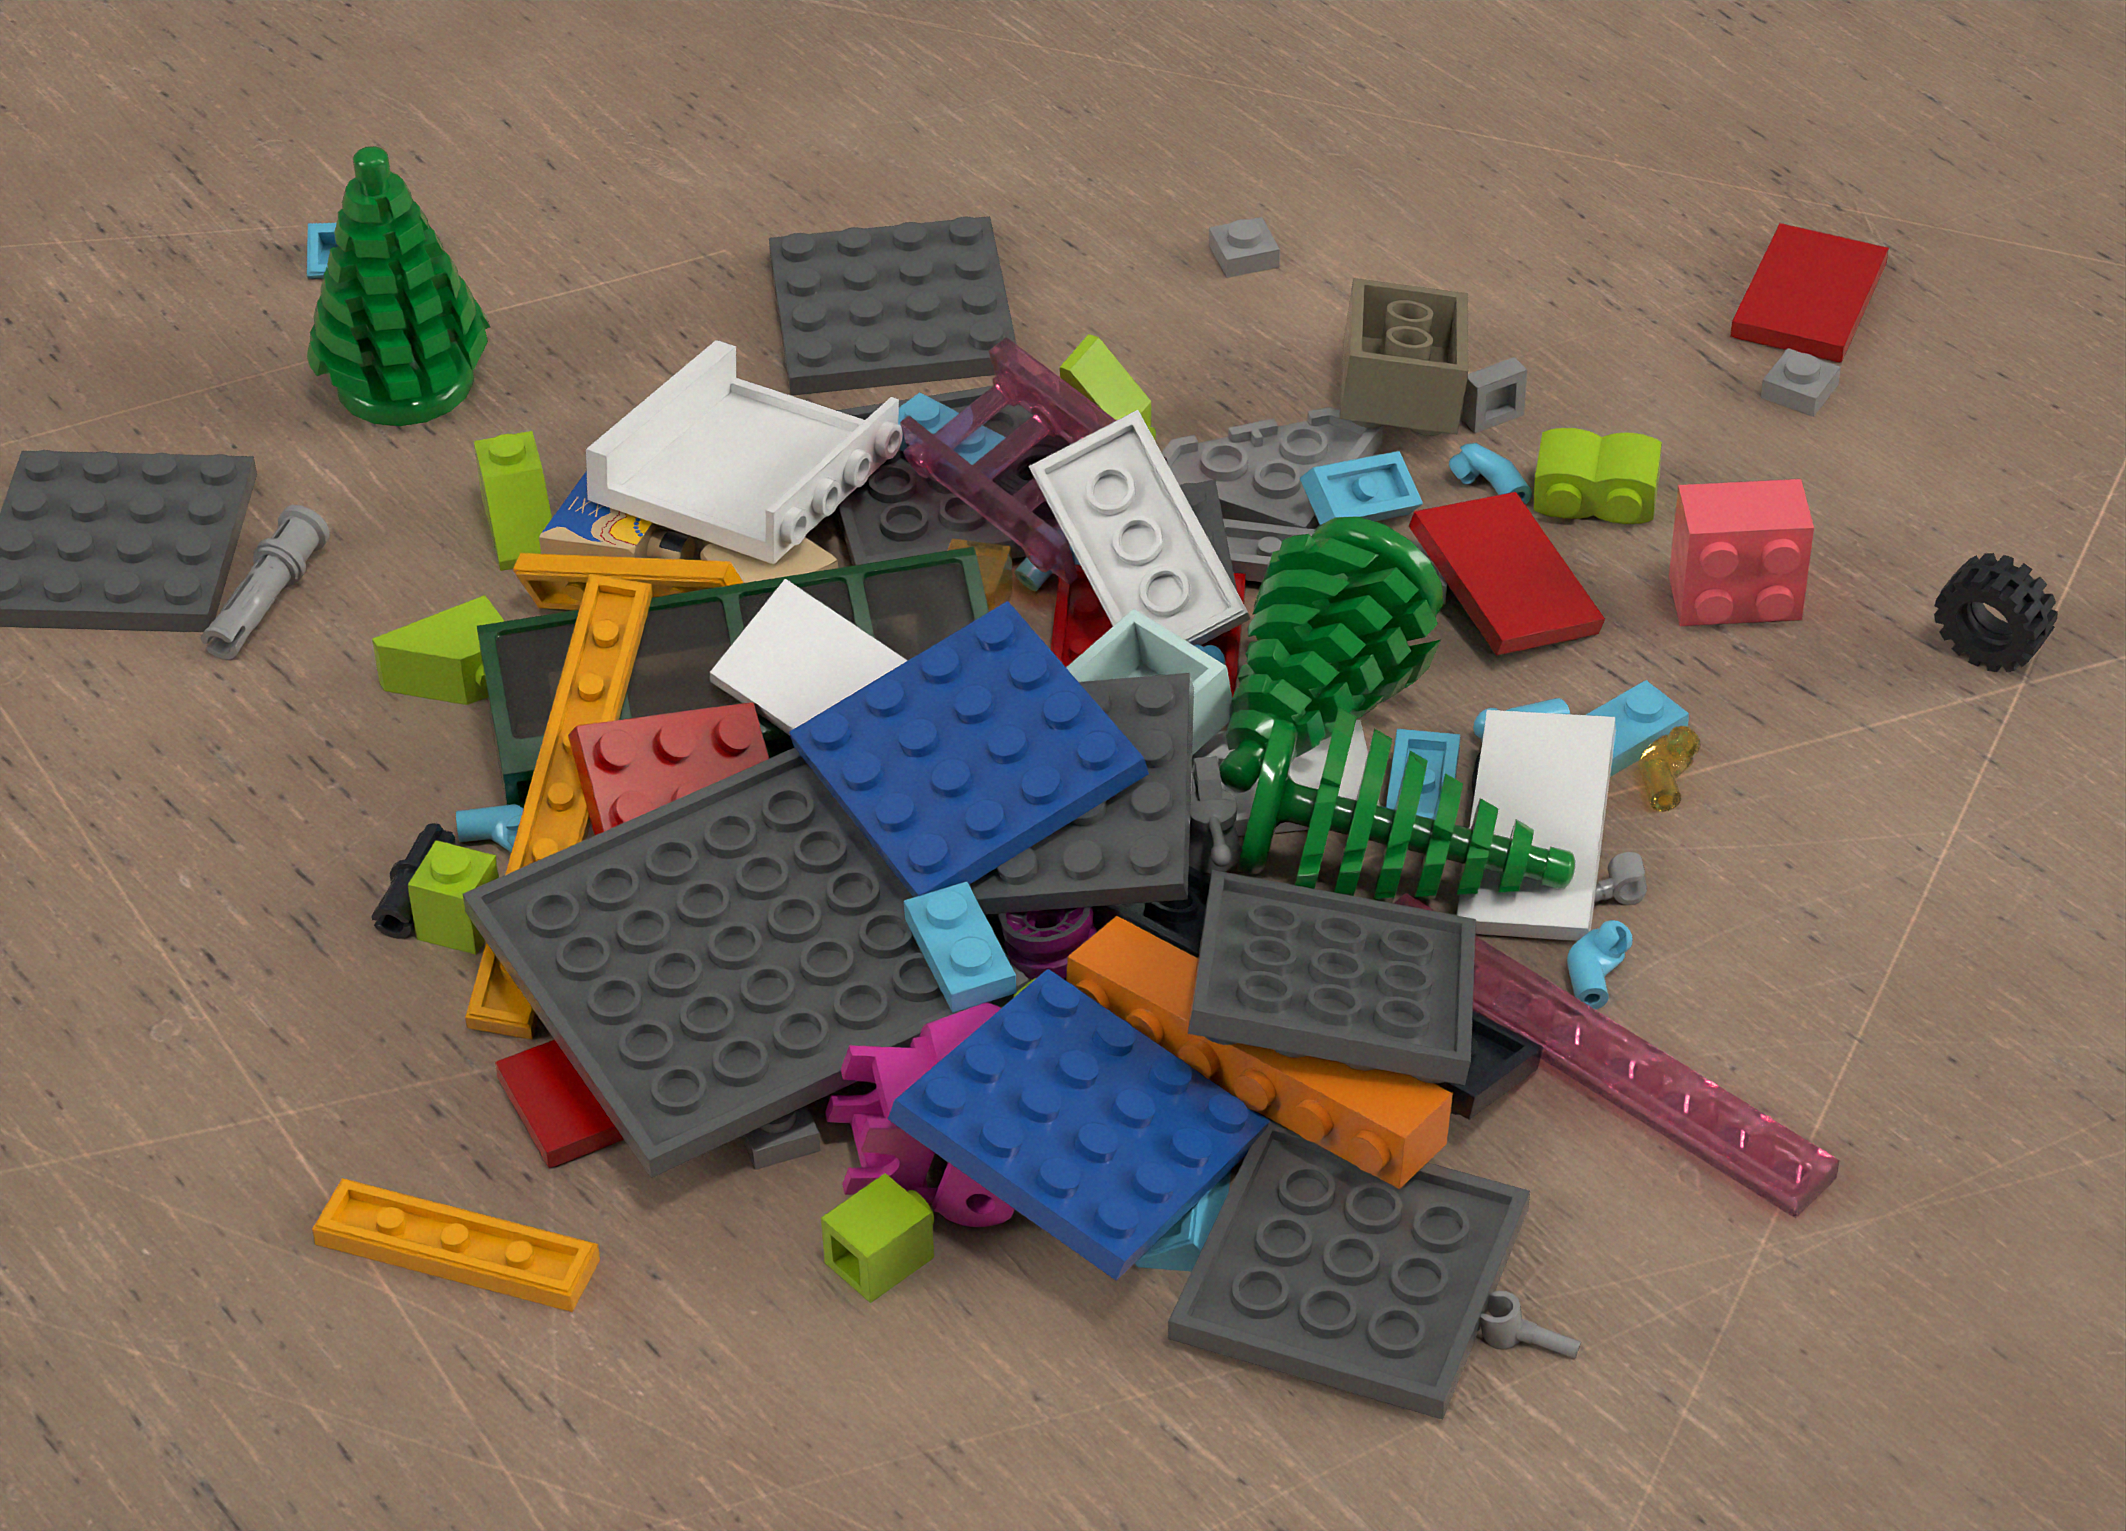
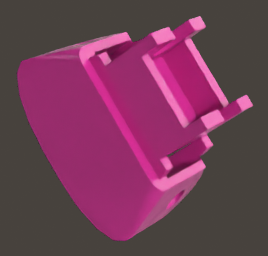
M986 1002L927 1023L923 1026L920 1036L912 1039L909 1048L849 1045L841 1067L843 1079L876 1083L877 1088L865 1095H831L825 1111L828 1122L851 1123L861 1167L848 1168L842 1183L845 1195L856 1194L886 1173L906 1191L914 1190L919 1193L929 1206L932 1202L934 1212H939L947 1220L968 1227H986L1004 1223L1012 1217L1014 1208L949 1162L939 1187L928 1188L926 1175L935 1152L888 1120L894 1100L997 1013L1001 1007Z

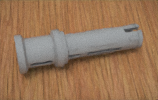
M302 505L287 506L278 517L279 527L273 536L261 540L254 550V565L251 571L223 606L216 619L201 635L202 643L209 644L206 649L215 657L224 660L235 658L239 649L245 643L246 638L263 618L282 588L298 583L306 572L305 562L311 553L321 550L330 539V530L327 523L312 509Z

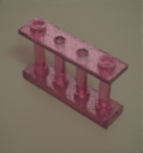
M1005 337L989 350L995 377L992 380L994 386L934 434L909 415L900 422L907 444L904 455L910 466L923 478H928L930 475L1021 546L1027 558L1037 569L1042 572H1047L1050 569L1067 584H1071L1078 576L1070 544L1058 523L1050 527L1031 512L1046 500L1035 478L1013 496L992 480L1047 435L1055 437L1059 434L1070 444H1073L1117 420ZM1008 404L1014 407L1019 404L1033 415L973 465L953 450Z

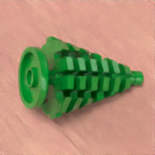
M368 146L359 149L353 157L355 178L348 182L342 200L343 209L338 211V220L334 232L335 241L338 246L330 249L327 263L328 268L326 267L320 288L321 295L317 301L313 316L314 325L310 331L307 359L310 368L316 376L327 374L331 384L337 387L339 401L352 415L380 425L406 426L425 423L451 412L467 398L474 382L473 370L488 343L485 329L491 328L482 308L474 299L468 285L458 275L457 267L451 257L444 251L437 234L428 225L426 215L412 199V194L406 183L398 174L390 171L387 152L380 147Z
M1334 517L1318 526L1312 536L1310 534H1301L1284 539L1280 550L1272 553L1255 600L1252 615H1256L1248 625V637L1256 636L1258 641L1250 642L1245 653L1247 664L1241 667L1238 675L1240 685L1239 688H1236L1231 700L1234 713L1229 720L1225 738L1228 749L1233 751L1229 752L1219 767L1221 782L1228 789L1245 793L1251 790L1258 780L1275 718L1289 721L1297 728L1298 737L1292 759L1293 762L1295 757H1299L1320 744V741L1332 737L1339 706L1358 719L1376 708L1379 703L1390 699L1404 688L1416 682L1429 669L1441 640L1409 646L1407 641L1425 638L1438 625L1436 617L1443 606L1442 583L1431 561L1409 539L1384 524L1362 517Z
M1340 706L1319 789L1295 783L1290 776V767L1298 731L1293 723L1278 718L1274 719L1237 871L1249 874L1261 872L1267 863L1275 829L1280 824L1286 822L1309 827L1295 883L1296 886L1315 889L1329 831L1347 835L1334 893L1354 896L1368 840L1385 844L1373 900L1393 903L1407 850L1424 854L1414 900L1435 899L1446 860L1462 863L1456 891L1457 895L1478 894L1485 869L1501 873L1497 893L1519 891L1523 877L1541 881V885L1557 889H1565L1573 879L1575 857L1572 852L1551 846L1549 849L1533 846L1534 830L1515 819L1510 838L1494 834L1499 809L1479 798L1471 828L1455 825L1463 783L1446 773L1441 784L1433 819L1416 815L1428 761L1412 751L1409 752L1395 808L1390 809L1378 806L1377 803L1392 738L1375 728L1356 800L1338 796L1357 719L1356 716Z

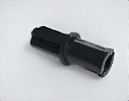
M430 823L426 825L424 831L419 833L406 859L399 860L393 865L390 871V886L371 916L372 920L376 921L374 926L382 934L396 939L405 938L410 935L414 926L408 883L436 840L453 845L456 844L454 834L443 830L440 824Z

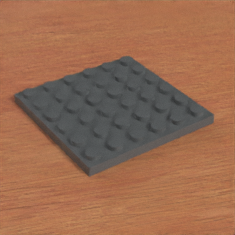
M795 748L462 894L465 912L651 1178L856 1082L855 1080H844L841 1073V1067L849 1045L909 1048L912 1039L920 1036L925 1024L964 1011L960 1010L952 1013L905 920L904 900L913 898L912 895ZM1014 994L989 1001L988 1003L1002 1008L1014 998Z

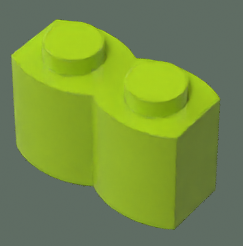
M1555 428L1542 432L1534 482V511L1550 517L1581 519L1594 515L1605 521L1618 524H1641L1654 520L1662 442L1644 434L1628 432L1614 433L1603 437L1578 428Z

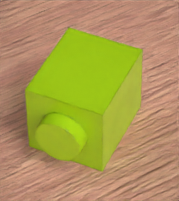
M435 841L408 883L417 940L477 955L485 939L465 912L462 894L499 878L496 855Z
M884 1173L821 1217L824 1262L867 1301L872 1303L934 1258L933 1212L919 1193L914 1190L906 1191Z

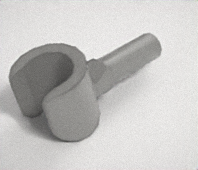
M1624 852L1611 859L1608 864L1609 879L1597 882L1594 903L1613 897L1619 903L1625 905H1635L1642 901L1647 892V885L1644 877L1645 869L1642 857L1638 853Z
M1494 1291L1490 1293L1488 1307L1492 1316L1481 1314L1480 1317L1482 1335L1488 1345L1495 1349H1507L1523 1341L1529 1344H1537L1572 1358L1577 1357L1581 1341L1522 1319L1519 1299L1513 1293L1507 1291Z

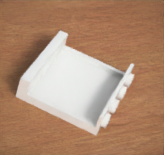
M715 340L586 449L588 500L775 564L794 545L800 544L806 534L823 518L831 515L849 494L857 487L864 485L868 477L887 459H891L896 455L903 436L902 427L898 425L899 399L890 397L866 420L736 378V346Z

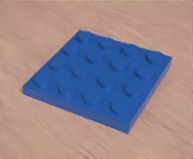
M1009 601L789 732L795 749L913 898L963 882L971 884L1149 774L1145 758Z
M1049 969L1043 972L894 1100L888 1116L889 1121L1116 1281L1247 1155L1249 1148L1267 1129L1270 1122L1258 1112L1247 1108L1240 1099L1207 1079L1182 1059L1161 1047L1132 1027L1128 1022L1110 1012Z

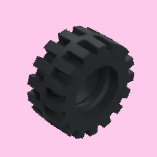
M1984 553L1980 559L1976 555L1968 559L1958 569L1936 598L1934 606L1938 610L1934 613L1935 623L1944 625L1939 633L1944 641L1951 639L1955 643L1951 649L1958 656L1965 652L1970 656L1968 663L1978 667L1981 662L1986 663L1987 671L1998 672L2003 666L2006 672L2015 671L2019 665L2023 667L2041 648L2055 628L2053 625L2057 621L2058 611L2052 610L2056 604L2053 594H2045L2043 591L2047 586L2046 582L2041 577L2033 579L2029 575L2032 568L2024 563L2018 568L2013 565L2014 558L2003 555L1997 561L1994 553ZM1983 603L1999 611L2006 618L2007 622L1995 617L1986 609Z

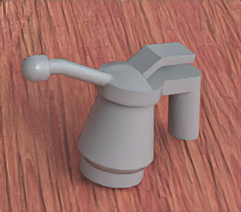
M1217 756L1194 758L1190 805L1189 866L1210 877L1212 870L1233 874L1236 871V863L1241 855V845L1234 823L1237 818L1236 799L1231 793L1222 789Z

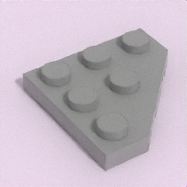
M1327 407L1308 411L1307 421L1278 426L1273 418L1229 427L1228 437L1200 443H1198L1195 435L1172 439L1161 453L1179 485L1216 480L1223 519L1317 529L1320 526L1319 521L1299 478L1313 467L1373 456L1383 442V426L1366 428L1356 425L1351 420L1339 419V409Z

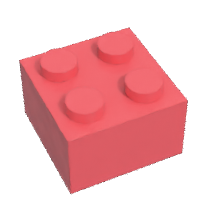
M1801 479L1678 485L1669 581L1680 626L1802 620L1814 525Z

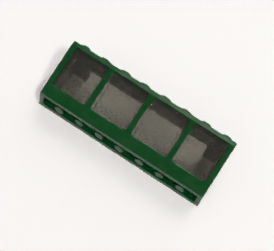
M973 546L654 597L651 599L619 720L742 704L739 700L710 682V671L784 579H787L908 661L989 612L975 548ZM579 610L477 626L489 714L506 805L516 804L524 809ZM757 713L769 759L795 748L789 734Z

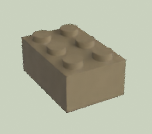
M1353 278L1343 338L1339 419L1351 420L1356 425L1366 428H1378L1383 425L1410 428L1413 432L1425 436H1436L1441 433L1457 435L1469 372L1468 293Z

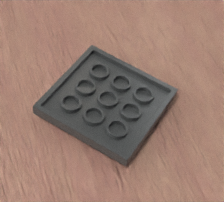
M965 216L954 220L925 223L905 222L894 226L874 228L852 227L843 231L812 234L793 233L788 236L769 238L770 259L791 396L1019 373V353L990 216L976 218Z
M1041 378L928 396L1006 438L1028 430L1060 432ZM910 399L899 400V407ZM884 403L836 411L866 420ZM900 449L893 458L887 459L868 477L864 485L857 487L836 508L852 566L973 546L976 551L978 564L1005 561L1028 556L1047 534L1054 531H1062L1056 519L1029 520L1012 516L999 508L989 494L988 475L971 488ZM1030 469L1024 470L1018 475L1023 480L1037 483Z
M21 451L0 512V627L204 632L216 619L257 477L254 456L111 453L107 451Z
M1190 673L1079 682L1145 758L1149 774L969 884L984 915L1188 899L1194 686Z
M1212 870L1188 1034L1204 1036L1212 1042L1223 1045L1242 1043L1274 1049L1279 1054L1287 1057L1300 1058L1311 1056L1343 1062L1345 1065L1357 1070L1381 1069L1412 1075L1426 1083L1450 1082L1465 1085L1471 1062L1476 919Z
M1265 1117L1270 1121L1269 1125L1249 1148L1168 1320V1339L1443 1420L1480 1330L1481 1314L1487 1313L1489 1295L1491 1292L1496 1291L1528 1212L1530 1191L1429 1162L1404 1186L1398 1189Z

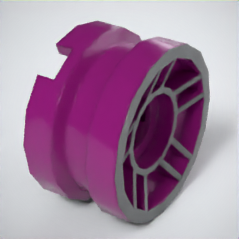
M1092 907L999 913L1000 927L1005 938L1006 954L1010 962L1030 979L1038 978L1047 969L1062 979L1066 978L1067 957L1097 933L1092 922Z

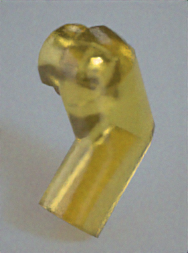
M1673 727L1668 735L1659 737L1647 747L1639 759V771L1651 807L1656 811H1669L1678 806L1681 801L1676 778L1692 765L1693 756L1701 748L1698 735L1689 727Z

